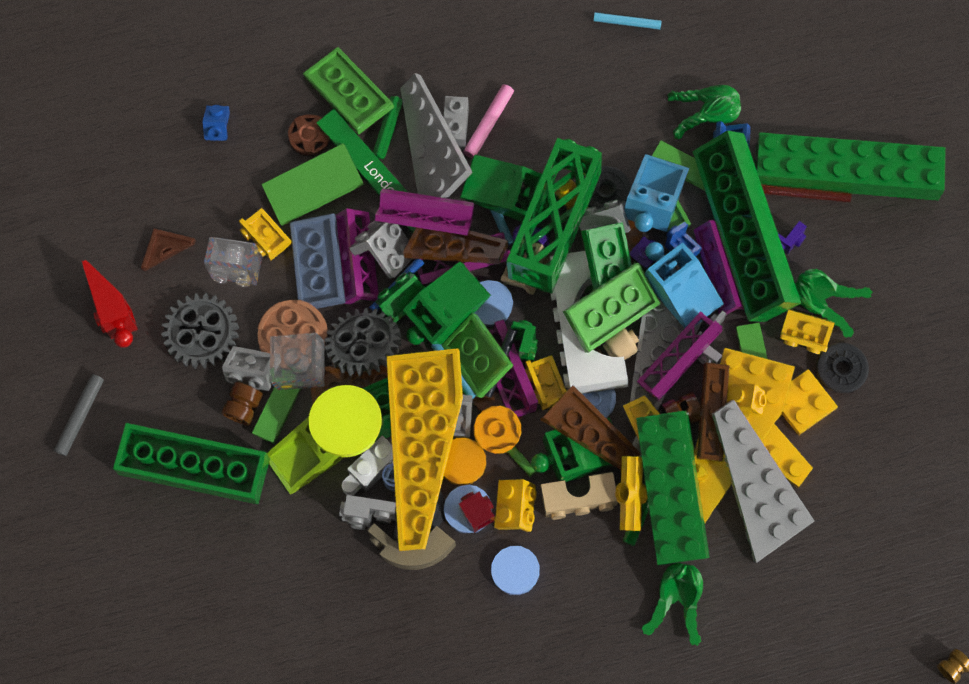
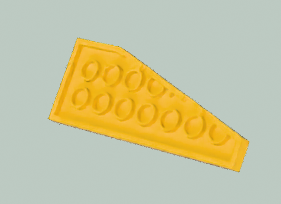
M457 348L387 356L399 551L426 549L463 399L460 351Z

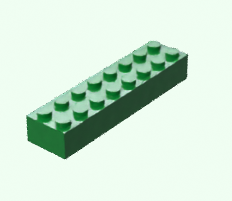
M727 130L692 152L748 321L766 322L801 304V300L744 133Z
M759 132L756 142L755 167L761 185L764 187L939 201L945 190L946 147Z

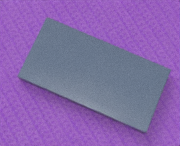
M333 213L290 222L298 300L305 301L316 309L346 303L336 215Z

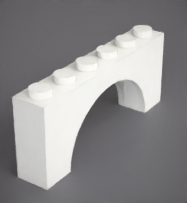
M585 251L568 254L553 294H551V300H556L557 308H553L555 322H560L561 327L560 330H556L558 344L563 343L564 351L560 352L562 366L567 365L568 374H563L565 388H570L574 385L582 394L628 387L624 357L606 356L595 350L585 353L563 313L565 309L579 301L586 288L592 285Z

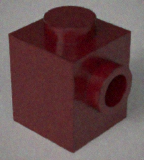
M480 491L475 494L470 492L460 499L462 502L458 503L459 509L474 533L495 521V516L491 511L494 506L487 495L483 497Z

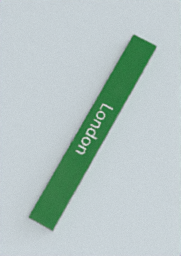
M335 109L316 122L317 126L336 147L343 143L345 144L358 173L379 196L382 188L407 192ZM406 226L413 234L416 227Z

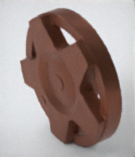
M309 114L299 116L292 122L288 130V139L291 147L296 152L311 156L319 154L327 148L330 140L316 123L322 117ZM297 127L298 130L293 133L294 128ZM317 143L323 144L319 148L315 149V145ZM296 144H303L304 149L299 148Z

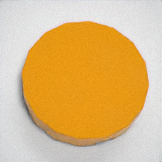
M491 406L483 410L476 418L474 424V437L478 445L494 454L505 453L511 450L519 442L522 433L521 422L517 414L504 406Z
M456 438L452 440L444 477L450 483L458 486L470 485L483 475L486 468V455L483 448L476 441L469 438Z

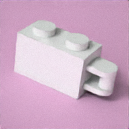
M381 436L347 468L349 476L342 482V489L346 495L353 496L361 488L367 492L382 477L384 468L393 463L392 445L384 436Z

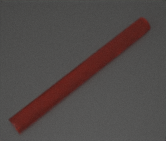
M761 184L764 194L842 202H851L852 193Z

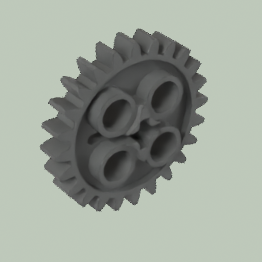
M195 293L194 300H191L187 295L186 303L184 304L178 300L179 308L170 307L173 315H165L169 323L162 324V327L167 330L162 333L164 339H168L164 342L166 348L170 347L168 350L169 354H176L174 358L177 362L183 359L184 366L192 362L194 369L197 368L198 363H201L203 368L206 369L207 362L209 361L213 366H216V358L223 362L222 354L226 353L229 355L230 350L228 347L236 346L232 339L239 338L238 333L234 331L239 329V325L234 322L237 320L235 314H231L233 311L231 306L225 308L226 302L224 300L218 303L216 295L209 300L207 293L204 294L203 299H200L198 294ZM189 315H196L194 321L186 322V318ZM211 318H220L217 324H209ZM201 328H204V329H205V330H202V331L200 332V334H197V332H196V331H200ZM185 337H192V341L189 344H182V340ZM208 340H216L212 347H205V343Z
M365 308L361 314L356 309L353 316L347 312L345 320L339 317V325L331 324L333 331H327L328 338H325L324 341L329 362L333 363L334 368L339 367L341 373L348 370L349 376L357 371L359 377H361L363 371H366L370 376L372 369L380 372L379 366L387 367V356L400 353L398 346L402 345L401 333L397 322H393L392 316L386 317L384 312L378 315L377 309H374L372 313H368V309Z

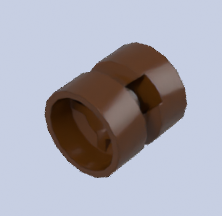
M235 382L229 393L232 400H227L221 414L234 422L249 426L254 416L252 408L258 407L263 394L251 386Z
M693 392L679 396L678 401L671 399L660 404L662 414L686 411L688 412L690 425L700 422L701 407Z

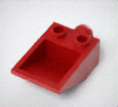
M87 260L82 261L97 312H94L97 325L101 327L103 333L107 332L111 339L114 338L117 346L122 348L128 347L133 341L131 332L138 330L131 307L123 295Z

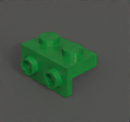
M411 271L401 274L395 280L396 284L390 289L386 288L377 296L378 299L375 301L387 317L392 316L393 322H397L406 314L403 309L419 292L425 289Z
M525 320L513 321L511 329L518 331L515 340L522 342L519 357L522 365L525 366V361L535 360L538 348V340L535 339L536 327Z

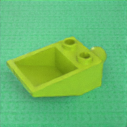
M309 417L267 453L270 458V466L290 494L295 493L344 458L330 454L325 450L323 451L316 444L309 429Z

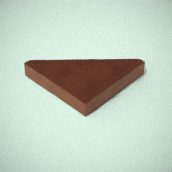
M153 229L141 269L147 271L191 247L196 242L195 238Z

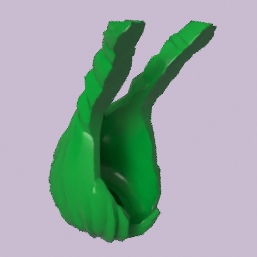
M716 85L686 92H675L672 90L667 95L668 101L693 102L700 100L704 102L699 112L684 119L673 130L674 139H681L684 132L688 129H692L694 126L706 121L712 123L722 121L724 124L731 123L741 112L740 96L734 88L728 85Z
M809 269L801 273L795 283L801 300L800 305L809 312L821 315L828 321L834 322V326L840 327L843 336L846 338L852 337L854 334L853 329L843 317L828 307L825 299L832 296L850 299L863 297L867 299L873 293L867 287L855 289L843 285L839 286L823 271L818 269Z
M675 563L671 564L664 571L659 584L660 599L653 613L652 620L642 627L643 634H653L654 630L663 622V618L670 605L679 600L684 606V619L690 635V644L699 645L701 636L698 635L696 629V609L703 591V578L695 566Z

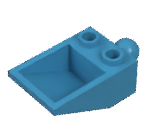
M645 154L624 208L627 219L634 221L635 227L639 231L646 232L651 228H656L667 232L689 168Z
M652 242L648 244L645 250L646 256L650 260L657 262L647 269L645 275L656 296L684 328L688 326L700 311L708 317L724 304L699 260L683 242L667 255H664V248L660 243ZM676 265L679 267V270L674 269Z

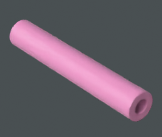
M503 84L463 151L467 157L473 159V156L478 154L514 92L510 86Z

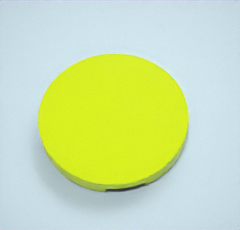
M351 385L336 386L322 393L314 402L309 414V429L316 444L323 451L325 450L330 454L341 457L356 456L368 450L375 443L382 425L381 410L375 398L366 390Z

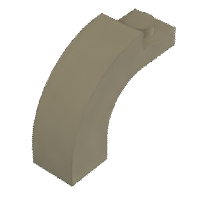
M375 524L368 530L371 536L369 541L378 549L384 547L380 553L381 559L401 569L418 570L433 566L443 560L456 546L455 541L438 526L429 534L426 549L399 551V544Z

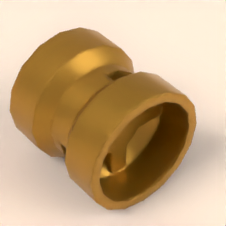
M954 649L949 654L948 661L942 660L937 665V668L949 682L956 684L961 679V674L969 672V659L963 652Z

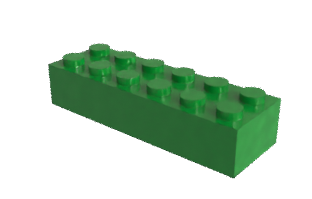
M678 411L636 418L657 564L664 565L710 558L688 412Z
M126 423L113 470L120 476L258 505L270 458L263 451Z

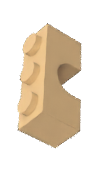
M613 472L589 476V492L582 497L572 496L567 491L565 480L541 484L545 516L551 517L552 520L565 518L566 514L575 513L576 516L589 514L590 510L599 509L601 512L614 509L613 506H616L618 502L615 497L616 486Z

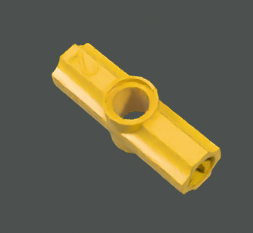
M622 456L621 483L617 485L615 490L616 500L620 503V530L641 531L642 504L648 498L646 485L643 484L642 457Z

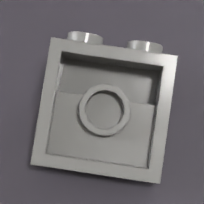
M347 495L346 502H341L339 516H342V521L351 524V528L365 530V527L372 526L373 518H376V522L390 524L391 521L396 522V503Z

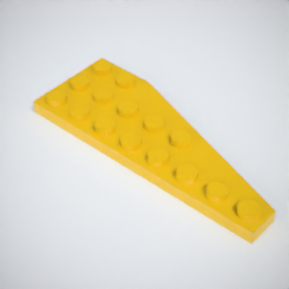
M725 348L720 364L730 365L728 390L730 384H755L766 392L767 401L762 414H756L751 410H741L762 441L782 414L795 366ZM698 440L694 450V456L696 459L698 450ZM724 451L723 461L721 462L697 459L708 472V474L698 478L704 523L709 519L713 510L732 485L729 468L726 466Z

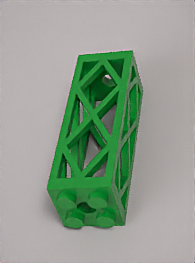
M557 138L508 256V279L553 294L600 177L602 152L591 146L584 147L578 145L570 139L563 140ZM561 169L571 171L554 184L556 176ZM575 177L577 187L556 202L554 192ZM578 195L574 206L559 217L558 209ZM548 200L549 208L543 211L545 203ZM551 215L552 223L532 236L536 225ZM568 219L566 227L562 232L561 223ZM554 229L556 241L534 256L532 245ZM556 249L551 261L546 264L538 262Z

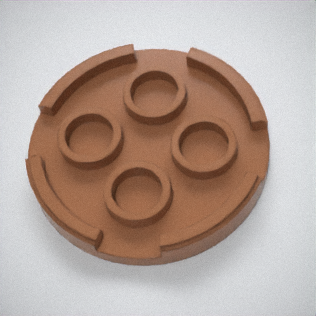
M287 300L278 302L270 307L260 320L258 325L259 348L261 352L276 354L278 359L276 366L285 370L307 368L314 364L325 350L326 343L324 339L328 338L326 321L314 306L305 301Z

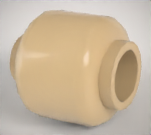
M624 328L605 341L603 347L609 356L624 357V360L637 352L636 343L639 340L632 329L627 331Z

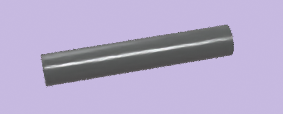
M94 374L90 375L53 450L57 454L67 456L104 382L103 378Z

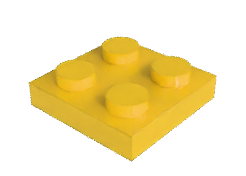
M808 369L791 381L782 415L799 436L835 411L838 406Z

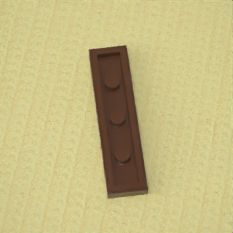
M704 363L697 459L723 461V447L718 438L712 413L727 403L730 365Z

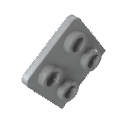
M373 221L367 226L369 229L367 232L364 231L355 237L356 242L349 249L354 256L369 250L388 278H394L413 260V258H404L403 255L409 240L398 224Z

